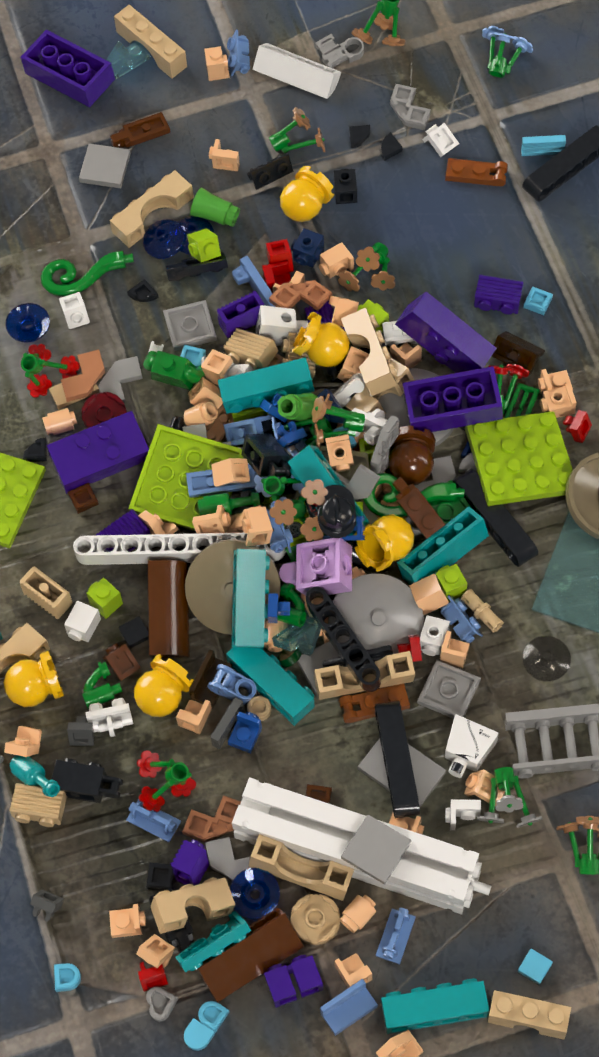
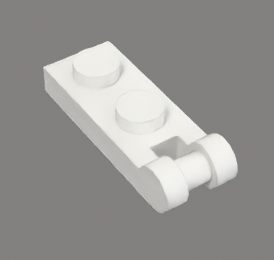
M354 374L333 393L341 407H344L351 400L350 396L353 393H361L364 390L365 382L362 374Z

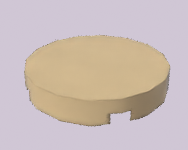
M309 894L299 899L293 906L290 917L291 925L299 939L304 943L312 945L325 944L333 939L339 931L341 923L339 920V908L332 899L322 894Z

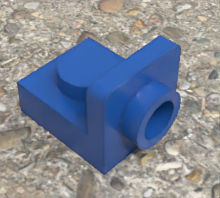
M238 712L237 722L228 740V745L251 754L262 730L259 717L251 712Z

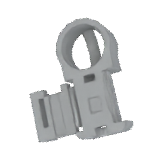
M332 34L315 42L316 49H319L322 53L323 63L332 69L346 60L349 63L359 60L364 54L363 41L357 37L348 38L340 46L334 43ZM349 45H359L356 50L350 53L346 50Z

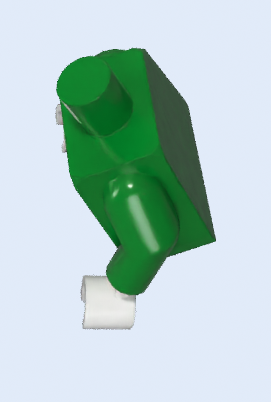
M152 341L143 364L146 370L151 371L152 380L191 390L194 384L198 383L205 376L201 365L207 357H202L201 365L196 367L186 358L162 352L164 345L158 346Z

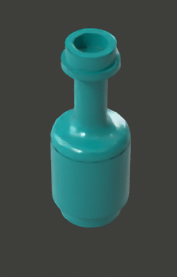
M16 755L12 758L10 762L11 772L24 784L39 785L43 788V793L49 797H55L59 793L60 786L57 781L46 779L44 767L30 756Z

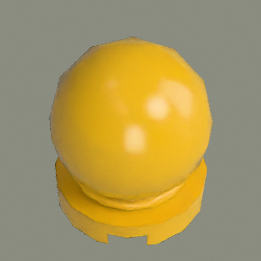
M310 166L300 168L295 175L296 180L287 184L280 195V207L284 214L294 221H310L319 214L322 204L328 203L335 195L331 192L334 187L329 179L320 171L318 174L310 171Z
M311 312L307 317L310 322L306 328H300L293 343L295 348H293L292 352L299 356L306 352L313 363L323 367H333L342 363L348 354L350 344L346 331L339 325L331 322L321 324V315Z
M393 514L382 516L373 522L372 525H365V531H363L365 540H357L358 546L355 547L358 558L367 568L372 566L377 572L384 570L393 561L404 558L411 551L414 544L412 527L402 517Z
M49 651L40 653L41 660H38V662L31 659L20 660L9 668L3 684L5 693L13 703L23 707H33L44 702L49 694H53L55 699L64 697L63 689L60 687L58 674Z
M161 655L154 657L151 661L153 670L145 672L138 679L134 687V698L138 707L143 713L153 717H163L176 710L182 699L181 691L189 692L194 679L189 681L186 677L188 672L170 658L166 662L161 660Z

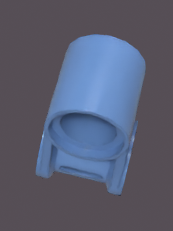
M223 664L217 666V673L213 681L207 685L208 689L215 694L231 701L236 697L243 701V705L253 698L257 690L255 683L251 679ZM238 688H246L249 696L241 695Z

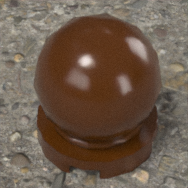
M414 426L400 427L399 435L390 447V472L397 479L401 477L407 485L420 484L429 478L433 470L434 458L432 453L435 450L436 438L428 429L424 428L423 432L413 430Z

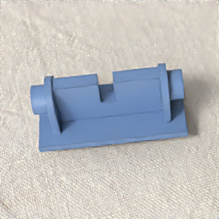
M236 30L227 42V49L230 51L228 66L230 67L231 76L234 75L235 71L246 74L250 70V58L247 56L249 54V40L244 35L238 36V30Z
M267 510L272 529L274 530L269 543L271 550L275 553H280L287 547L289 553H291L290 543L294 541L290 529L285 530L284 523L276 524L275 518H272L269 510Z
M450 595L447 596L451 602L441 607L440 613L447 621H450V625L454 624L457 620L459 621V624L453 630L461 641L471 643L475 639L473 637L475 634L482 637L483 634L479 630L481 625L473 616L469 617L465 612L468 608L460 598L455 599Z
M139 799L136 803L132 802L129 807L130 814L126 821L170 842L181 820L161 810L159 812L148 811L143 808V802Z
M400 907L399 910L391 909L376 957L400 964L416 916L408 914L409 911L405 908Z

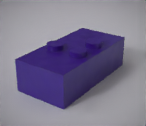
M45 30L20 57L25 74L88 107H91L115 80L111 62L48 30Z
M424 292L408 304L395 323L398 328L435 356L439 363L445 364L455 373L484 368L496 350L494 345L428 292Z
M494 366L402 383L409 424L414 426L413 430L424 432L425 428L430 432L503 419V406Z
M132 411L47 445L48 454L66 494L84 484H92L145 462L149 451Z

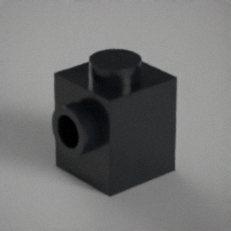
M355 169L334 171L336 204L357 203Z

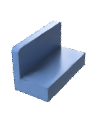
M265 415L224 424L227 442H231L232 446L244 444L245 434H264L261 422L270 420L273 416Z
M361 979L321 1006L320 1012L336 1036L376 1009L378 1004L367 990L365 981Z

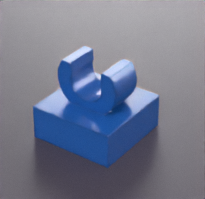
M276 393L272 403L263 399L259 407L286 423L287 419L278 413L277 402L282 395Z
M294 421L288 423L290 432L286 431L283 425L277 428V432L281 436L277 442L284 449L287 446L290 447L300 443L307 437L304 428L297 430Z
M269 593L268 623H278V615L290 616V602H279L278 594Z

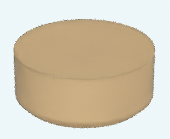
M255 696L248 702L247 711L257 715L261 721H264L271 714V703L264 696Z

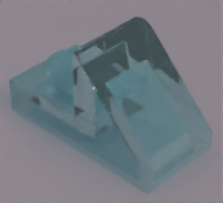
M118 41L108 56L107 61L111 62L115 79H118L149 60L150 54L137 41L126 48Z
M306 616V621L302 627L290 625L272 638L275 647L287 651L298 648L302 654L311 656L321 628L313 617Z

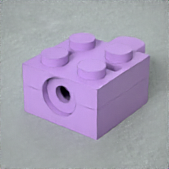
M330 538L296 544V561L285 563L281 566L280 578L286 584L296 585V590L305 596L307 591L313 587L323 588L328 595L352 591V546L342 538Z

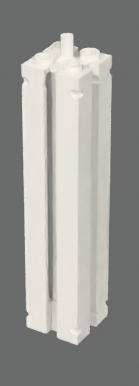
M250 777L248 779L241 804L238 805L232 821L234 837L236 839L249 841L250 844L255 845L259 834L282 842L290 851L306 859L318 862L331 860L353 868L352 878L444 909H451L459 914L463 913L464 907H470L473 891L489 896L491 885L478 881L482 863L478 862L479 853L471 850L466 851L462 847L380 821L411 839L410 846L384 885L341 859V855L366 818L365 815L265 782L260 783L259 780Z

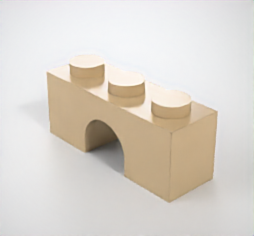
M392 358L389 359L388 362L394 364L398 374L394 376L397 386L372 396L365 384L364 390L351 397L345 408L348 411L357 408L366 413L373 412L378 408L384 411L379 402L381 396L387 393H394L401 397L403 394L402 383L415 381L409 368Z
M210 878L202 884L195 886L187 884L176 891L164 890L157 893L150 907L159 933L162 934L184 928L188 919L185 908L188 906H197L202 909L207 921L231 914L235 907V902L226 878Z
M494 990L488 1023L513 1028L515 1025L527 1026L538 1030L541 1035L565 1039L571 1007Z

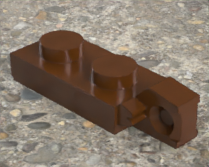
M160 112L123 125V129L119 130V133L110 135L111 144L117 148L132 147L170 133V127L163 113Z
M401 477L393 482L392 485L399 492L395 496L398 500L397 503L425 539H428L445 526V523L417 487L413 484L408 486Z

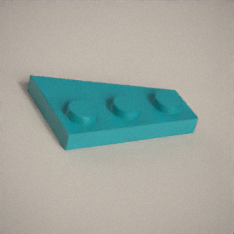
M234 910L228 915L230 921L223 925H215L207 939L200 938L177 955L175 957L177 962L185 972L198 969L207 958L216 957L223 953L225 947L231 943H238L245 939L246 934L251 931L247 922Z

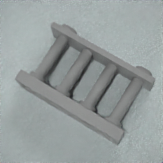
M599 704L505 713V731L512 730L516 740L519 763L512 765L514 776L525 779L532 777L534 774L583 769L599 771V732L597 723H599ZM576 723H585L588 726L592 756H577L573 726ZM560 725L563 727L568 756L566 759L553 760L548 729L551 726ZM527 728L539 730L543 761H528L524 734Z

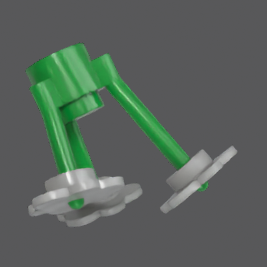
M512 767L495 769V778H491L492 788L489 812H484V816H478L477 820L489 823H504V819L499 818V814L494 813L495 808L497 811L508 813L522 809L524 817L521 818L522 822L516 825L517 828L527 825L531 826L533 823L542 820V816L536 817L535 813H529L519 785L518 776H514V769ZM498 787L499 791H505V796L496 801ZM515 788L518 798L511 795L510 790Z

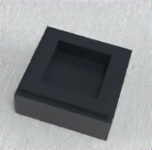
M140 616L118 627L130 649L149 639V632Z
M150 862L147 889L163 891L172 889L174 873L171 864Z

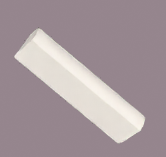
M268 43L259 45L252 69L326 99L332 95L341 75L340 71Z

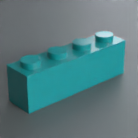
M306 357L218 380L226 414L239 413L245 409L259 407L263 399L272 403L276 393L286 396L288 394L315 392Z
M308 445L288 461V464L291 466V474L296 480H300L304 487L306 481H314L316 479L323 481V488L331 485L345 487L317 446ZM355 502L356 516H364L363 526L369 523V520ZM352 531L349 535H354L356 531Z
M467 507L397 562L403 580L411 585L437 573L443 566H451L489 536L484 518L470 507Z
M234 550L232 647L261 648L264 647V643L268 642V628H264L265 618H268V604H265V594L269 593V580H265L266 570H269L270 557L266 556V550Z
M233 647L226 653L227 663L232 664L233 669L239 674L251 679L255 683L257 691L266 697L271 705L293 726L315 707V695L307 686L302 687L297 682L296 676L289 670L285 671L280 666L279 660L272 654L269 656L264 651V647Z
M472 978L462 981L460 985L452 986V983H442L437 985L436 989L426 990V987H418L412 989L411 993L401 994L400 991L387 993L386 997L381 998L386 1033L391 1034L489 1017L490 1010L484 981L477 982V979Z

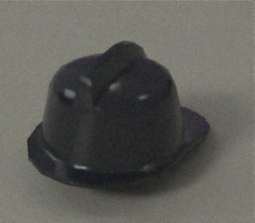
M341 485L327 486L325 488L328 490V494L324 496L325 502L322 505H316L320 529L331 538L346 537L356 526L354 497L347 488Z

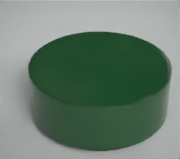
M292 645L283 650L277 659L282 667L287 668L295 664L300 659L302 653L296 645Z

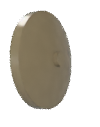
M595 453L583 459L573 469L566 484L565 495L569 512L578 526L592 537L599 539V453Z
M237 539L218 541L203 549L192 561L185 580L186 599L194 616L211 630L232 635L234 550H263L257 545L247 547L246 541ZM270 557L269 570H266L265 580H269V593H276L280 598V575ZM265 594V604H268V594Z

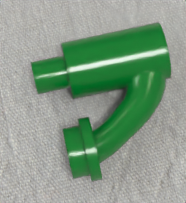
M284 584L280 590V597L284 598L285 601L292 600L295 608L290 607V616L278 615V621L302 627L306 621L304 602L296 593L294 584Z
M98 662L99 667L92 673L84 685L82 696L87 709H89L90 704H103L115 699L114 695L123 692L120 683L112 686L107 683L94 689L101 676H103V679H106L107 676L111 675L106 662Z

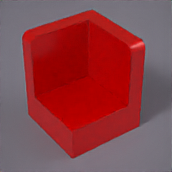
M284 239L266 243L268 263L288 261L289 272H294L292 253L288 240Z
M288 261L262 266L263 279L272 293L275 283L282 285L291 281Z

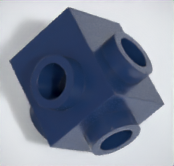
M303 228L298 239L295 238L291 245L293 260L302 266L307 265L313 268L316 262L320 261V254L324 252V235Z

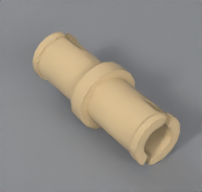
M472 589L467 590L462 595L461 600L474 612V617L481 619L492 633H495L502 627L504 622L490 609L491 606L487 602L484 603Z

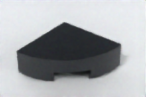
M370 125L349 127L351 148L361 146V143L369 138Z
M391 132L385 136L381 144V153L384 161L403 150V147Z
M145 279L127 291L130 298L139 302H150L159 298L158 293Z
M46 437L35 440V443L25 450L23 460L29 462L47 461Z

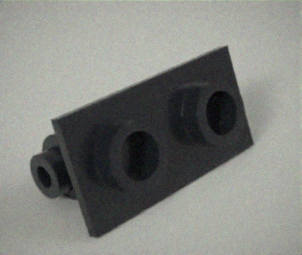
M287 153L278 155L277 158L268 161L265 165L262 164L254 169L251 168L247 175L250 180H253L257 190L294 171L289 154Z

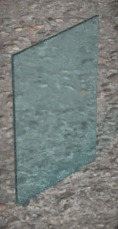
M569 512L532 610L599 633V539L592 537L581 529Z

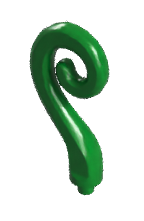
M124 251L109 253L100 258L82 278L71 284L66 283L73 281L77 272L74 264L65 259L52 261L42 271L41 284L50 294L61 297L82 292L105 273L126 268V263L134 262L133 253L126 255ZM65 269L67 271L66 274L60 277L61 283L66 285L53 282L52 276L57 270Z
M387 473L377 474L380 476L378 483L368 498H363L367 508L380 517L392 514L399 517L407 516L400 505L394 507L385 506L376 500L375 490L378 485L383 483L389 484L392 489L390 493L383 496V501L386 503L396 502L397 498L395 496L399 494L392 485L397 480L396 477ZM442 482L428 486L421 493L429 503L436 500L454 501L455 497H464L465 489L456 488V483Z

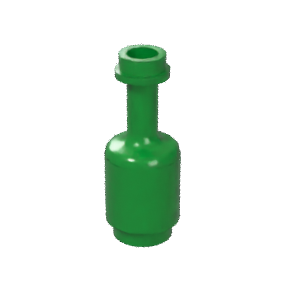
M251 492V496L234 499L230 498L228 493L204 496L203 499L198 500L200 516L216 513L218 505H223L225 512H228L229 515H232V510L237 507L260 506L259 493Z

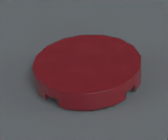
M110 392L96 393L85 401L82 407V420L88 429L125 414L127 410L124 402L117 395Z

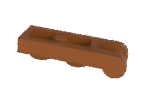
M448 158L445 181L504 186L506 184L505 173H507L508 164L503 161L490 163Z
M404 684L393 685L353 696L345 695L338 699L340 707L344 710L342 716L345 723L376 717L375 704L399 700L401 710L410 708ZM359 705L360 710L354 711L353 706Z

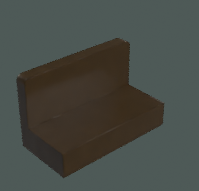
M505 331L497 336L494 343L496 350L492 357L506 364L520 365L528 370L530 375L538 358L544 354L545 350Z
M209 649L189 689L191 700L201 704L208 700L211 702L213 709L220 695L208 689L207 685L213 681L219 664L226 665L232 669L233 665L215 658L214 651Z

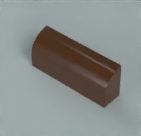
M178 560L148 561L149 656L152 659L156 655H161L162 658L190 657L189 605L185 594V580L188 573L187 562Z
M279 907L249 925L251 931L246 934L245 939L238 943H231L225 947L223 953L216 957L207 958L196 969L217 1003L266 972L269 967L280 963L304 947L286 914Z

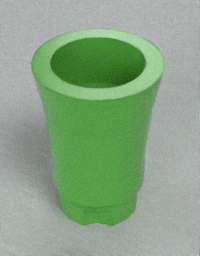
M202 187L196 193L190 210L191 216L232 227L237 222L240 208L233 205V203L208 192Z
M313 393L282 396L277 402L278 413L286 419L298 422L311 419L313 417L314 401L318 397Z

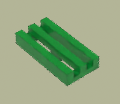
M518 383L504 418L511 417L521 389L525 390L515 417L521 416L531 392L533 395L525 415H530L540 389Z

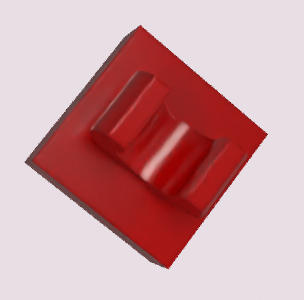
M578 410L575 417L567 415L563 421L564 425H568L566 431L572 434L574 441L583 443L592 427L587 412Z
M418 634L408 635L409 643L397 644L398 653L410 651L413 662L422 661L420 637Z
M140 962L141 971H138V975L144 992L152 987L168 985L163 964L158 968L146 969L144 962Z

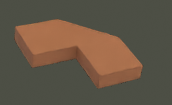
M315 280L299 284H293L292 282L283 283L269 297V302L276 307L292 309L301 299L319 311L330 299L332 292Z
M99 350L77 355L82 374L61 379L67 402L88 397L97 381L104 375L105 368Z
M223 795L215 817L191 809L182 831L183 835L202 842H208L233 831L232 821L241 801Z

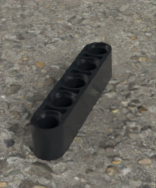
M599 126L592 127L524 180L522 188L536 201L540 202L599 158Z
M471 468L452 480L453 483H456L457 488L465 489L464 498L471 508L484 518L488 533L514 565L520 567L539 554L534 542L503 504L487 506L479 475L474 469Z
M320 587L310 588L306 593V603L310 613L361 688L367 692L376 691L381 685V675L378 667L326 591ZM314 598L323 599L318 605L311 603ZM329 616L336 618L334 623L327 624L324 622ZM342 635L349 637V640L345 643L337 641ZM353 655H361L363 657L359 662H352L350 660ZM367 674L376 676L372 682L365 681L364 677Z
M400 701L375 704L376 721L394 817L396 819L420 815L418 794Z

